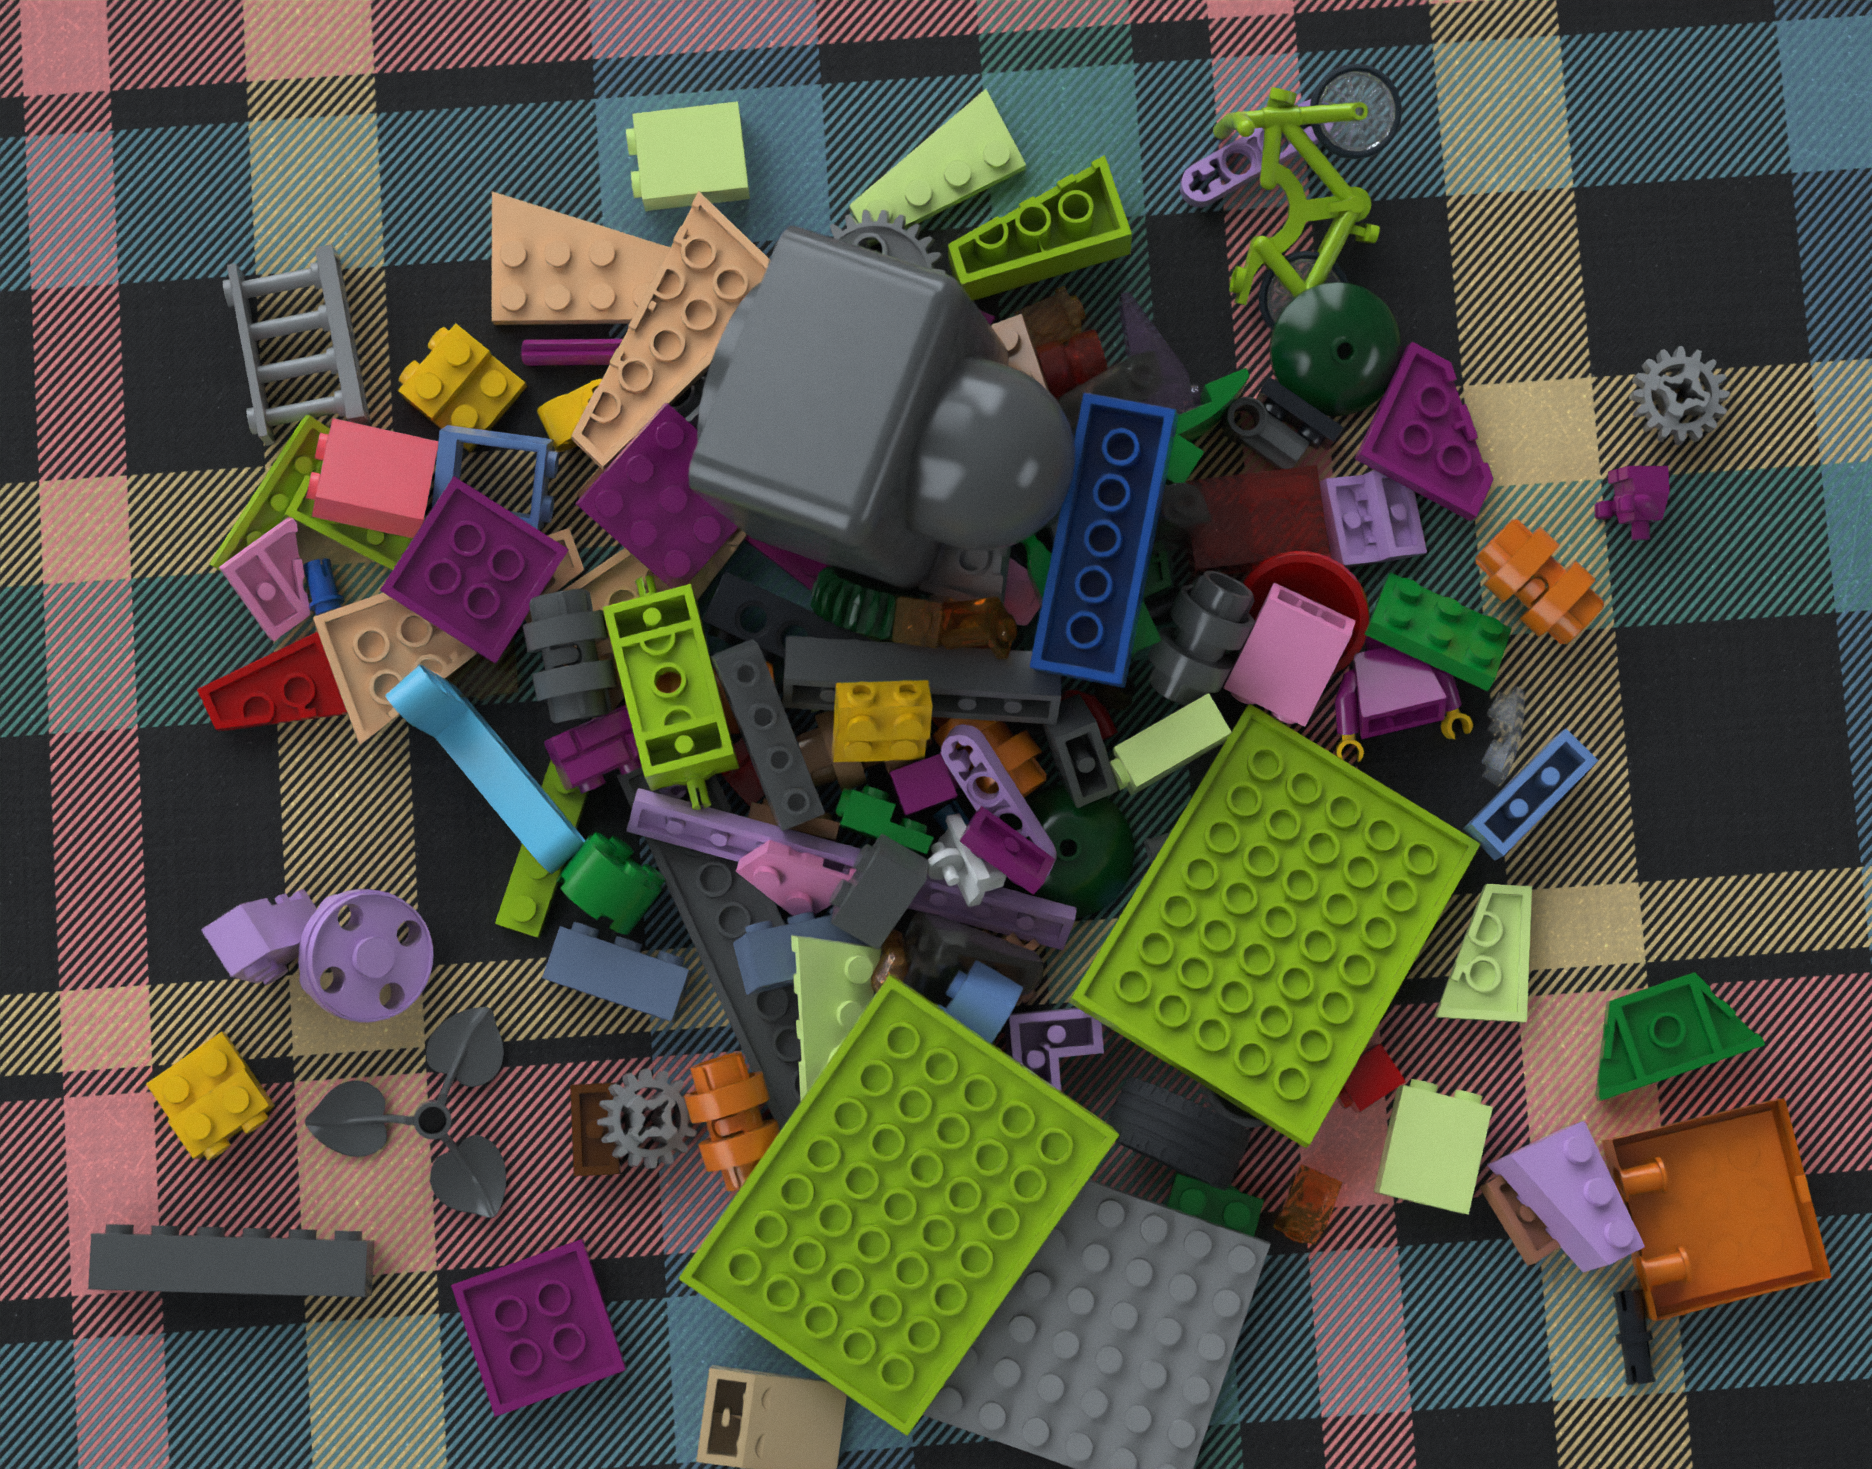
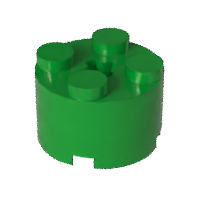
M595 832L585 840L556 881L564 883L560 889L583 911L596 920L600 916L611 918L614 922L609 928L618 933L628 935L662 891L661 886L666 881V878L648 864L641 866L630 856L634 851L619 838L612 836L608 840L603 835Z

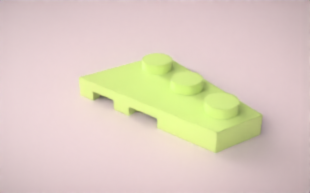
M1484 885L1434 1018L1527 1022L1532 886Z

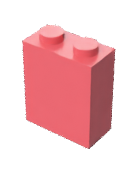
M332 418L329 434L320 433L315 453V459L323 461L321 473L311 472L306 498L315 500L312 517L414 538L423 524L438 450V441Z

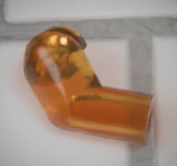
M892 930L881 945L882 956L871 976V987L876 993L889 974L902 981L907 973L908 966L903 937L897 930Z

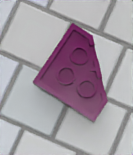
M1411 342L1400 359V363L1381 400L1355 460L1457 515L1472 521L1477 517L1494 478L1488 462H1483L1476 443L1478 435L1467 405H1462L1454 383L1457 378L1451 362Z

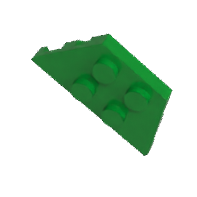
M1695 972L1606 1002L1595 1096L1597 1101H1602L1764 1046V1040L1758 1033H1754L1735 1015L1736 1012L1724 1000H1720L1711 991V987Z

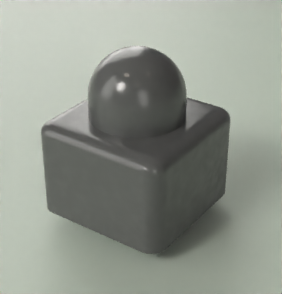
M791 225L780 236L762 282L757 284L738 305L713 355L701 397L697 429L698 444L690 465L689 485L694 492L752 539L901 591H909L921 585L927 578L941 543L968 550H995L1022 542L1042 529L1057 513L1070 489L1075 466V446L1069 422L1060 404L1037 380L1022 371L1009 367V355L1005 344L955 278Z

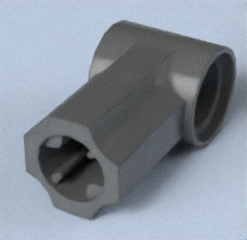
M1242 397L1234 401L1222 418L1221 428L1224 435L1230 441L1245 445L1286 475L1289 474L1310 444L1304 437L1268 413L1264 405L1253 397ZM1237 411L1250 413L1255 421L1254 429H1240L1235 424L1234 413Z

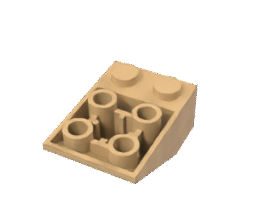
M712 1365L709 1368L696 1462L746 1469H837L847 1395L825 1380Z

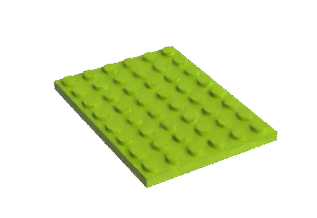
M1249 704L1068 1002L1307 1148L1322 1125L1481 843L1252 704Z
M889 974L678 1279L908 1436L1120 1134L1102 1119L898 978Z

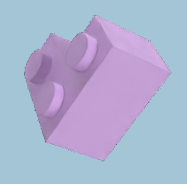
M1078 1008L1011 1013L1004 1023L1007 1054L1060 1091L1059 1057L1104 1053L1101 1022Z

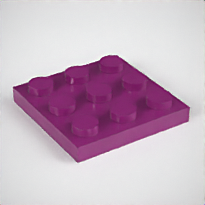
M665 402L575 504L669 588L673 589L687 585L738 527L690 488L689 470L698 444L697 429Z
M453 476L380 591L496 664L529 613L531 599L540 596L569 549Z
M583 1239L451 1285L495 1417L627 1370Z

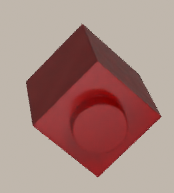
M1376 1044L1361 1054L1336 1099L1344 1109L1351 1106L1354 1112H1361L1406 1081L1382 1044Z

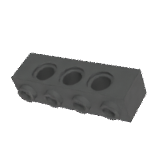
M751 639L711 655V661L776 824L784 831L825 814L759 644Z

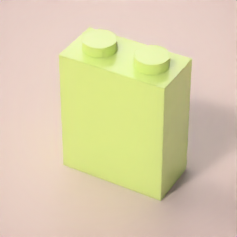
M738 101L632 114L634 128L626 129L629 156L637 155L639 171L631 172L634 198L642 197L645 211L692 206L691 204L698 191L711 203L750 199Z
M1209 693L1113 748L1109 756L1111 760L1109 763L1119 790L1126 787L1132 796L1220 746L1227 740L1232 732Z
M1411 1079L1410 1087L1405 1085L1397 1087L1374 1193L1469 1215L1493 1107L1481 1104V1095L1455 1090L1454 1097L1438 1094V1085Z

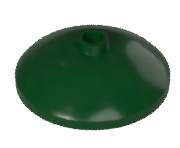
M1331 282L1306 289L1285 306L1274 325L1269 351L1271 367L1278 383L1326 416H1345L1369 407L1383 396L1400 363L1402 347L1397 322L1390 309L1378 296L1354 284ZM1345 342L1348 344L1350 352L1346 358L1340 359L1337 355V348L1341 343Z
M1062 784L1040 789L1026 797L1025 801L1052 841L1057 857L1051 872L1034 895L1022 886L1014 884L1006 877L1005 880L1010 889L1076 907L1075 919L1094 914L1109 905L1126 885L1134 861L1133 837L1129 824L1122 812L1107 797L1076 808ZM1011 813L1006 824L1014 830L1021 829L1023 827L1021 820L1018 816ZM1064 841H1072L1077 848L1076 854L1071 857L1063 856L1059 850L1060 844Z

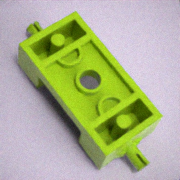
M650 575L645 576L649 593H647L643 578L640 577L635 580L639 598L602 608L644 777L651 791L673 785H687L692 810H701L698 792L705 809L711 806L705 780H708L715 774L740 767L730 728L724 714L697 599L691 584L657 593L654 576ZM666 672L677 673L682 679L680 687L672 693H663L656 687L658 678Z

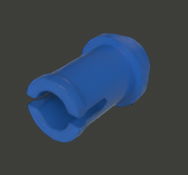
M327 558L322 560V564H320V559H316L303 565L312 602L309 603V609L314 611L316 616L340 608L345 602L343 595H338L331 568V560Z

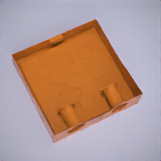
M1785 1098L1773 1099L1602 1140L1610 1175L1645 1246L1632 1253L1631 1258L1639 1289H1643L1642 1297L1647 1319L1660 1321L1721 1304L1832 1278Z

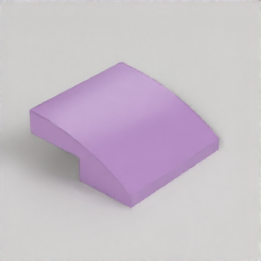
M1372 470L1364 475L1326 478L1317 483L1332 559L1346 568L1399 560L1427 553L1415 492L1376 470Z

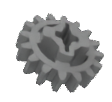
M1679 346L1674 351L1673 357H1670L1669 353L1663 349L1656 355L1657 363L1651 359L1646 360L1642 365L1646 374L1637 373L1632 380L1635 385L1641 387V389L1635 390L1629 395V400L1640 402L1641 405L1632 414L1634 418L1645 416L1648 421L1642 430L1648 432L1654 427L1659 430L1658 441L1660 442L1669 434L1674 436L1676 445H1681L1685 441L1687 434L1693 442H1697L1703 437L1702 429L1711 433L1718 426L1713 418H1722L1727 412L1726 408L1719 405V402H1723L1730 397L1729 391L1719 390V385L1727 377L1725 374L1714 376L1711 370L1717 362L1714 359L1706 364L1700 362L1701 351L1698 349L1691 357H1686L1683 346ZM1669 369H1680V372L1673 377L1664 374L1662 377L1658 376L1661 372ZM1698 378H1699V379L1702 381V383L1704 384L1705 389H1706V392L1703 391L1702 386H1701V384H1700ZM1677 388L1683 390L1682 398L1685 401L1682 404L1676 401L1677 393L1674 391ZM1652 399L1657 402L1661 414L1655 408ZM1687 414L1694 417L1697 415L1701 416L1693 422L1678 423L1680 418Z
M650 1069L640 1070L638 1081L632 1073L623 1075L625 1087L617 1084L610 1085L608 1089L614 1096L613 1100L600 1101L599 1106L608 1111V1117L597 1120V1125L608 1126L609 1133L601 1139L602 1142H615L617 1144L612 1154L615 1158L629 1154L628 1166L631 1167L638 1166L642 1158L644 1159L646 1169L656 1168L658 1157L664 1164L673 1163L674 1158L671 1151L686 1153L688 1148L682 1139L684 1137H695L697 1133L694 1129L688 1127V1120L691 1119L684 1096H681L679 1093L684 1082L682 1080H675L668 1084V1072L659 1071L655 1078L652 1079ZM642 1088H651L658 1091L649 1100H645L641 1095H636L634 1092ZM672 1108L675 1111V1126L672 1124L671 1119ZM653 1110L654 1113L650 1119L655 1125L643 1128L642 1124L646 1118L641 1112ZM621 1111L625 1116L624 1130H622L620 1122ZM647 1137H651L655 1142L662 1144L660 1147L652 1150L637 1147Z

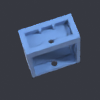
M447 425L439 431L432 508L452 477L455 476L460 479L463 443L537 452L531 513H511L539 531L544 527V522L551 523L554 510V496L547 495L549 478H556L559 464V452L552 451L553 439Z

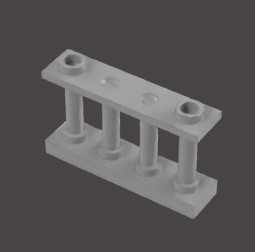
M332 244L315 247L317 262L310 263V268L245 281L244 274L236 263L227 265L229 279L223 280V290L228 306L235 307L253 407L246 409L248 424L252 435L258 434L259 438L266 445L275 444L272 426L301 421L306 414L316 418L338 413L340 417L346 416L349 422L367 426L371 425L340 257ZM313 285L316 289L322 288L325 304L319 305L317 311L256 323L252 321L248 298ZM323 328L324 332L330 331L333 347L326 348V353L261 366L256 342L258 340ZM329 370L332 374L338 373L341 390L334 391L335 396L274 408L268 407L264 383Z

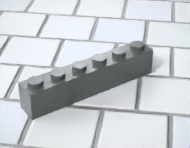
M786 636L782 705L783 708L834 711L836 683L928 680L932 700L931 717L1056 724L1061 700V676L1035 671L1030 668L1033 651L907 644L904 642H874L858 639H826L811 636Z
M106 1224L105 1233L91 1234L88 1290L343 1297L372 1296L374 1240H362V1231L335 1230L334 1239H316L317 1230L289 1229L288 1238L271 1237L270 1228H243V1237L225 1236V1227H197V1235H179L180 1226L152 1225L151 1234H133L134 1225Z

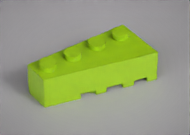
M1105 155L1091 162V166L1076 175L1070 174L1057 182V186L1038 197L1032 196L1019 203L1017 209L1003 217L997 216L948 244L949 266L953 278L959 282L972 301L1130 254L1132 233Z

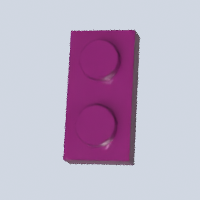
M983 806L973 815L959 840L975 856L986 860L1004 873L1011 882L1022 886L1033 895L1044 883L1055 861L1052 856Z

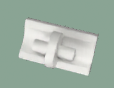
M960 813L948 815L945 820L948 825L947 831L939 838L937 843L931 846L933 856L928 859L927 873L931 879H945L948 886L957 884L968 907L981 905L985 892L1002 887L1007 876L986 860L975 856L968 847L959 842L968 824H964Z

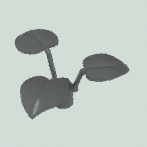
M488 1007L463 1010L446 1019L435 1029L427 1044V1062L433 1070L447 1074L437 1100H428L420 1104L414 1116L383 1115L385 1099L376 1087L364 1081H348L333 1088L306 1117L305 1124L316 1139L328 1148L344 1155L361 1157L373 1154L383 1148L387 1140V1131L384 1123L414 1125L416 1131L426 1139L440 1138L450 1150V1152L438 1156L431 1168L430 1183L436 1197L446 1206L457 1211L478 1214L488 1218L495 1217L502 1205L506 1189V1171L502 1155L490 1140L480 1135L469 1136L457 1146L447 1133L451 1126V1115L445 1105L455 1078L465 1086L476 1087L491 1081L500 1070L504 1050L493 1011Z

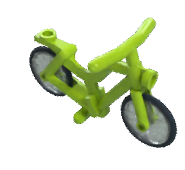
M1349 64L1332 70L1323 77L1315 88L1310 106L1299 107L1294 105L1297 93L1271 87L1266 107L1257 111L1228 113L1213 128V134L1218 139H1226L1235 130L1241 136L1249 137L1254 133L1255 128H1262L1264 130L1260 184L1265 190H1272L1278 185L1285 192L1289 204L1288 218L1283 228L1273 237L1255 236L1251 240L1244 268L1235 267L1229 285V292L1237 294L1234 303L1246 305L1256 271L1262 264L1267 267L1268 271L1260 286L1259 306L1264 322L1271 331H1273L1276 320L1285 306L1301 292L1323 283H1348L1345 273L1335 261L1349 234L1356 235V241L1374 244L1377 241L1380 231L1379 226L1373 224L1354 225L1355 222L1361 221L1370 212L1371 198L1368 193L1362 188L1350 187L1300 127V125L1311 124L1314 134L1322 146L1342 158H1368L1387 147L1396 136L1401 123V98L1390 78L1380 70L1369 65ZM1282 133L1334 196L1306 199L1303 186L1293 172L1279 164ZM1334 218L1317 252L1300 251L1286 256L1281 254L1299 238L1306 222Z

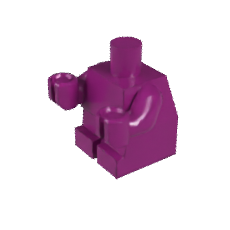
M1625 466L1608 471V484L1614 485V501L1595 503V518L1610 519L1615 515L1618 517L1619 524H1631L1633 541L1650 540L1649 523L1663 520L1670 493L1668 466Z

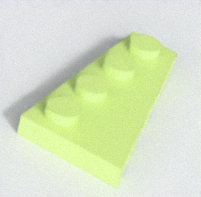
M985 89L849 205L850 211L858 224L862 223L863 210L870 211L874 221H878L882 210L888 211L890 224H893L900 214L906 217L904 230L914 224H918L1026 170V164L989 93ZM878 239L867 241L869 247L880 243Z
M791 935L792 951L796 954L797 973L793 974L794 993L798 994L799 1020H796L797 1038L801 1042L802 1061L798 1063L801 1101L873 999L881 948L877 950L870 945Z

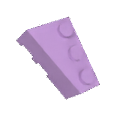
M305 889L298 890L289 898L286 894L277 896L274 899L277 903L276 905H271L267 898L240 904L201 929L231 977L256 984L263 981L265 985H268L288 972L285 965L298 957L303 930L317 910Z
M1585 1121L1560 1129L1487 1164L1495 1175L1501 1174L1518 1193L1516 1198L1520 1203L1530 1207L1547 1226L1545 1228L1546 1232L1561 1245L1560 1247L1583 1273L1610 1265L1645 1247Z

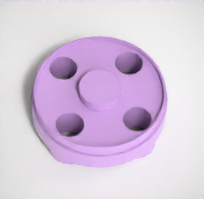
M354 889L326 897L307 922L301 936V943L299 944V981L302 989L327 1012L355 1022H376L391 1018L406 1010L423 992L433 965L432 939L427 925L419 913L401 898L387 892L372 889ZM347 905L350 908L351 917L348 924L341 927L338 922V913L343 906ZM406 922L409 933L406 940L400 943L397 939V929L399 925ZM327 968H330L333 973V981L327 989L323 990L320 984V977ZM386 984H389L392 991L391 998L385 1005H382L379 994L381 989Z

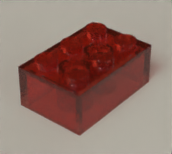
M1317 465L1185 481L1179 491L1191 578H1197L1203 575L1205 571H1216L1223 574L1252 571L1266 559L1285 552L1309 551L1325 556L1329 554Z

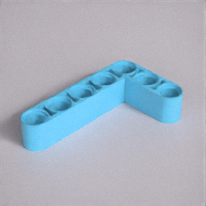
M419 664L386 694L390 704L408 723L437 739L533 857L549 873L553 874L576 854L585 842V839L473 704L454 684Z

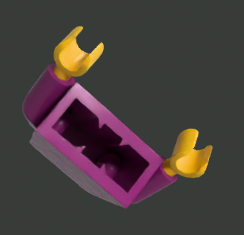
M1366 636L1365 645L1367 651L1357 653L1354 656L1353 669L1343 675L1335 699L1337 733L1342 735V741L1338 743L1335 750L1337 757L1343 760L1341 754L1343 747L1347 744H1354L1358 751L1357 762L1361 761L1364 750L1362 745L1355 739V734L1359 731L1361 739L1442 720L1441 731L1443 735L1448 739H1455V734L1452 731V723L1455 719L1461 721L1465 734H1469L1472 731L1473 722L1471 718L1459 711L1462 702L1453 675Z

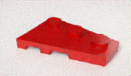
M318 632L197 689L217 731L348 714Z

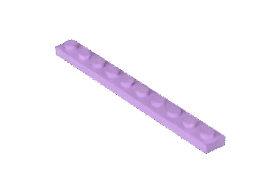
M640 788L637 790L627 827V832L737 862L768 840H773L790 846L797 852H808L824 858L823 867L844 874H848L850 868H853L854 862L862 850L790 829L782 831L776 825L710 807L704 809L702 805H700L701 810H692L691 802ZM928 873L926 882L908 906L909 909L1008 936L1014 932L1019 939L1031 941L1035 938L1041 945L1064 950L1077 910L1076 907L1003 887L986 891L981 905L968 907L957 884L948 886L945 879H931Z

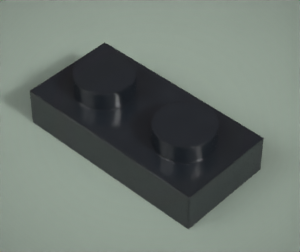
M1271 377L1266 381L1256 398L1264 405L1268 413L1279 421H1285L1298 430L1297 433L1310 442L1309 446L1315 449L1322 446L1329 450L1343 429L1341 425Z

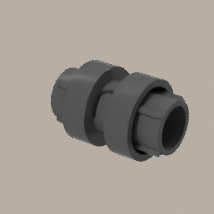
M1205 571L1203 575L1198 576L1194 585H1184L1181 587L1169 612L1170 617L1178 626L1177 628H1162L1158 633L1161 641L1153 644L1148 653L1149 660L1154 665L1149 674L1151 686L1158 693L1176 703L1187 706L1207 693H1216L1222 689L1233 667L1231 658L1225 653L1226 649H1242L1255 624L1254 618L1249 613L1255 601L1250 589L1238 580L1216 571Z
M572 589L532 598L529 603L532 622L523 625L528 653L542 652L545 671L532 674L537 702L547 701L550 719L555 724L609 714L608 712L612 708L608 690L616 688L618 685L613 660L599 661L596 642L608 638L604 612L602 610L593 611L590 592L586 589Z

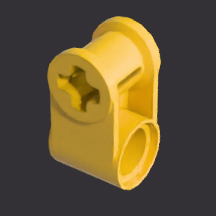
M602 379L593 380L568 394L555 397L537 409V414L549 438L553 439V446L557 452H563L578 446L572 440L571 435Z

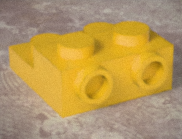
M455 323L450 330L442 327L433 335L427 346L431 352L421 364L414 360L403 370L399 377V382L403 385L398 389V392L408 403L440 429L451 425L490 431L527 388V384L497 360L486 347ZM463 443V448L471 453L478 444Z
M905 680L836 683L832 738L833 762L924 760L926 739H930L932 716L929 681Z
M222 1031L146 1084L170 1119L168 1123L193 1159H201L205 1156L210 1161L231 1147L228 1141L229 1138L242 1129L245 1134H249L269 1120L266 1112L275 1107L227 1034Z

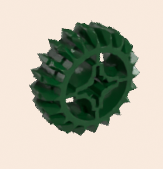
M835 567L823 568L819 572L816 581H814L811 591L812 600L810 607L817 616L822 617L825 621L834 623L838 627L849 629L851 632L862 633L865 636H874L881 640L890 639L895 642L900 640L904 642L920 640L924 636L932 617L933 601L928 594L918 590V587L909 591H901Z

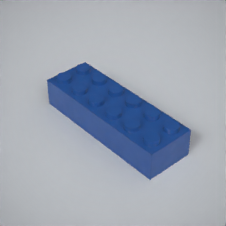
M1088 393L1083 394L1074 440L1075 466L1073 479L1068 494L1061 505L1030 662V668L1033 670L1125 688L1178 422V414L1175 409Z

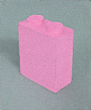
M1273 583L1255 619V624L1233 664L1224 689L1230 691L1232 696L1242 703L1248 705L1257 704L1270 710L1282 722L1288 724L1298 723L1305 727L1351 638L1356 621L1279 584Z

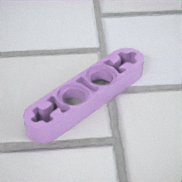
M1311 99L1302 102L1298 106H1310ZM1320 100V104H1319V105H1328V104H1327L1326 102ZM1334 122L1321 123V127L1327 136ZM1312 126L1303 129L1315 145L1320 143L1314 134ZM1257 128L1251 136H1242L1191 165L1185 170L1181 179L1180 192L1182 198L1194 207H1205L1260 177L1264 130ZM1288 139V148L1280 153L1279 164H1283L1299 154ZM1241 153L1249 159L1250 169L1241 175L1233 174L1227 169L1226 159L1231 154ZM1217 164L1219 175L1227 184L1222 185L1219 177L1209 183L1208 194L1204 195L1200 190L1192 192L1190 188L1193 185V177L1197 176L1201 181L1212 177L1215 172V168L1212 165Z
M962 724L951 729L941 747V755L975 810L978 811L983 806L999 819L1000 815L1004 813H1012L1018 816L1023 827L1016 831L1025 838L1029 836V840L1052 856L1056 861L1057 852L1052 841L985 736L979 729L971 725ZM959 742L962 746L970 745L973 749L970 754L965 749L958 751L955 748L957 743ZM972 763L974 768L970 771L969 767ZM981 776L994 779L999 786V791L993 794L981 791L977 786L976 779Z

